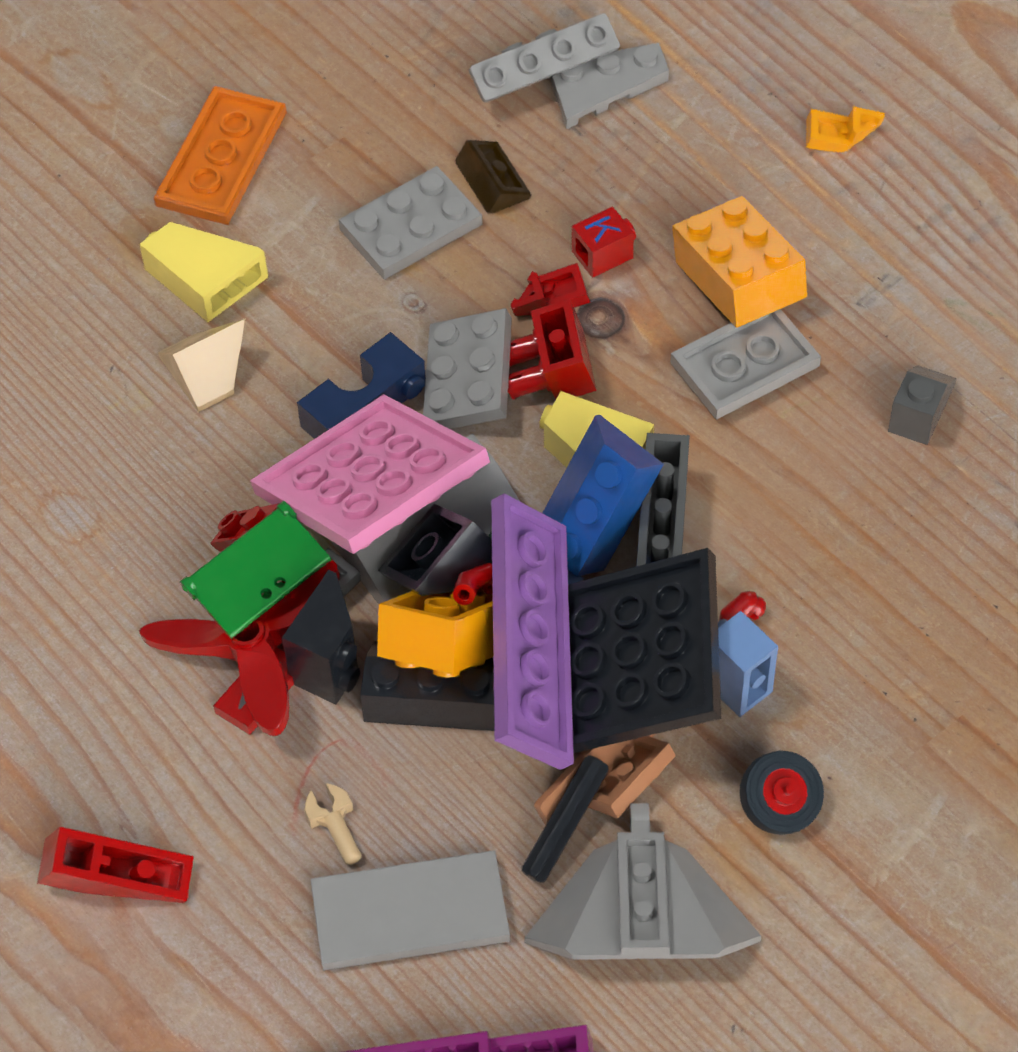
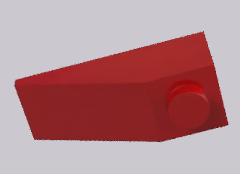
M60 826L45 838L37 884L85 894L185 903L188 898L194 856Z

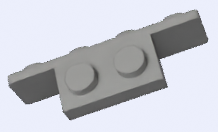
M602 13L559 31L556 29L548 30L527 44L523 45L522 42L515 43L505 48L501 52L502 54L472 65L469 68V74L481 100L487 103L614 52L620 47V43L607 15Z

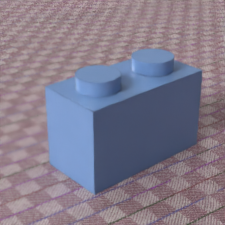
M742 611L738 612L728 621L726 619L718 621L721 700L739 717L773 692L778 645Z

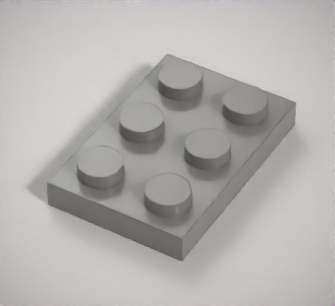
M438 166L339 219L340 231L384 280L483 225L482 214Z
M506 308L430 324L423 408L424 416L449 429L507 417L512 317Z
M779 309L738 328L729 323L672 352L670 363L717 420L820 367L821 356L786 314Z

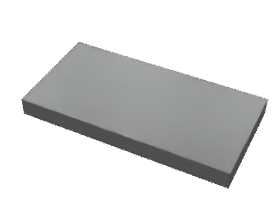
M495 850L310 879L323 971L510 942V932Z

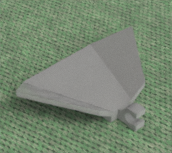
M630 803V832L617 833L616 841L593 850L524 938L525 943L572 960L720 958L761 942V935L687 849L664 840V832H650L649 803Z

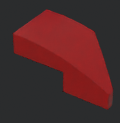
M575 263L540 276L532 271L527 278L529 285L519 300L514 298L510 305L515 316L531 315L532 310L567 299L571 300L574 308L591 302L579 265Z

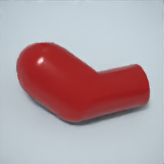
M486 563L459 574L453 590V598L458 604H471L480 587H482L485 594L493 595L492 564Z
M741 592L721 610L719 621L722 619L728 621L740 611L748 618L756 620L765 613L766 602L762 597L757 596L756 592Z

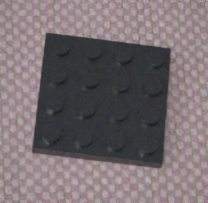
M709 548L568 584L573 753L721 719L716 556Z

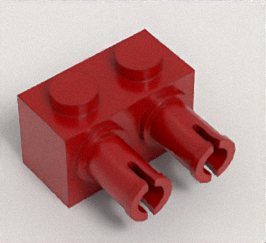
M563 300L532 310L533 334L511 340L509 368L540 357L539 365L509 374L508 392L511 399L515 400L518 397L547 389L548 392L552 391L555 399H557L561 391L577 397L597 391L584 330L571 300Z

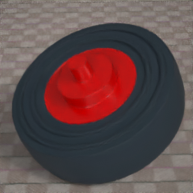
M773 751L760 756L748 766L740 783V801L746 816L758 828L772 834L786 835L803 830L815 820L824 800L823 782L817 769L805 757L790 751Z

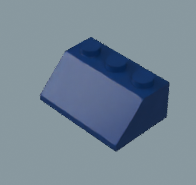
M595 415L542 514L566 526L567 568L577 577L605 570L664 465L601 415Z

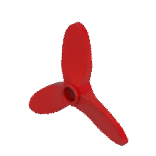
M334 560L328 562L232 639L229 638L216 621L201 619L156 621L141 627L139 630L140 635L147 645L159 650L186 655L214 656L236 661L238 663L243 696L253 719L262 732L270 736H278L286 728L290 705L286 678L275 655L276 646L283 643L282 637L328 570L335 572L339 580L338 566Z

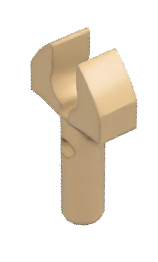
M326 784L327 793L333 802V812L331 813L317 805V800L313 792L310 791L304 810L311 829L319 825L327 827L344 862L347 865L356 864L362 855L344 821L345 815L353 811L352 801L347 791L338 786Z

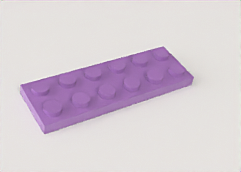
M504 493L491 500L495 741L561 770L574 764L566 526Z

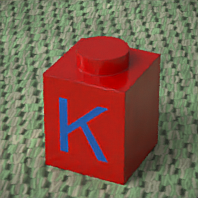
M613 206L571 226L572 253L592 278L633 259L634 240H636L635 229L632 223L627 218L623 219Z

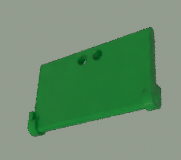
M285 501L278 504L276 510L190 577L186 576L179 581L182 589L194 601L197 600L230 639L239 634L332 560L327 552L297 520V514Z

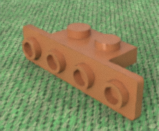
M654 735L583 751L576 758L574 764L570 765L535 802L534 807L546 825L583 759L590 755L602 760L609 767V772L588 808L618 819L630 807V803L637 799L676 756L670 744L653 738Z

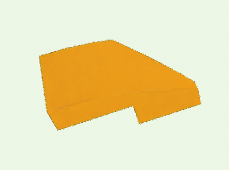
M854 106L849 116L811 109L806 118V148L846 152L878 128L885 118V113Z

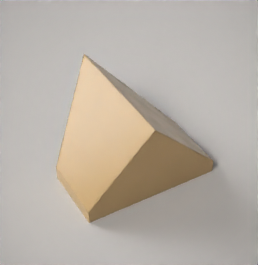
M245 319L193 334L158 352L159 358L198 412L234 395Z

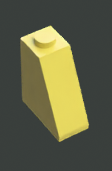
M169 222L158 231L152 232L140 243L145 270L206 322H210L268 278L265 252L259 247L177 223Z
M563 391L559 393L553 406L548 404L545 407L540 419V428L544 429V447L566 468L595 415L604 417L644 449H646L647 433H654V424Z

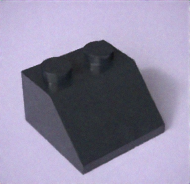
M433 504L378 571L383 576L420 596L453 592L460 573L486 563L492 564V539L473 521L437 504Z
M328 570L282 637L288 673L292 676L294 685L336 705L345 691L349 693L355 687L360 676V668H358L357 646L354 641L353 627L339 580L335 572Z

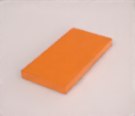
M214 86L154 196L155 206L228 225L287 113L286 104Z

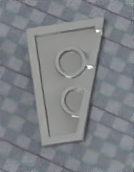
M654 43L617 50L549 78L565 127L569 129L578 124V118L591 112L598 115L608 110V104L622 97L631 99L668 81L669 69L660 44Z

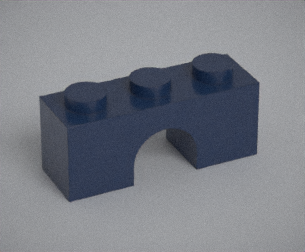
M388 333L360 354L362 380L368 385L360 390L347 391L339 388L330 379H327L297 402L300 427L315 439L383 394L401 404L407 399L415 398L425 386L424 360L393 333Z

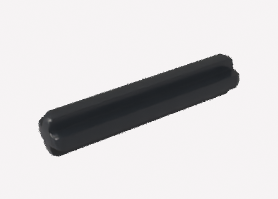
M590 755L583 759L522 865L521 871L533 881L544 883L547 880L609 772V767L602 760Z

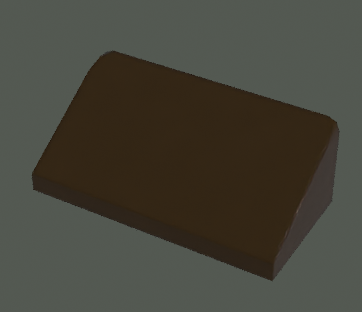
M466 140L455 162L487 213H495L530 199L531 193L498 142Z

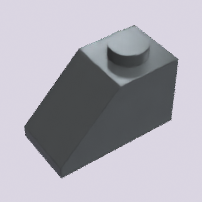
M919 365L908 370L893 401L888 432L928 445L957 378Z

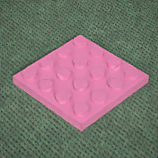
M383 394L250 480L257 496L270 504H280L282 501H285L297 514L298 521L354 554L368 547L375 539L393 527L405 522L409 516L427 504L438 500L442 494L460 482L472 477L476 471L490 463L485 447Z

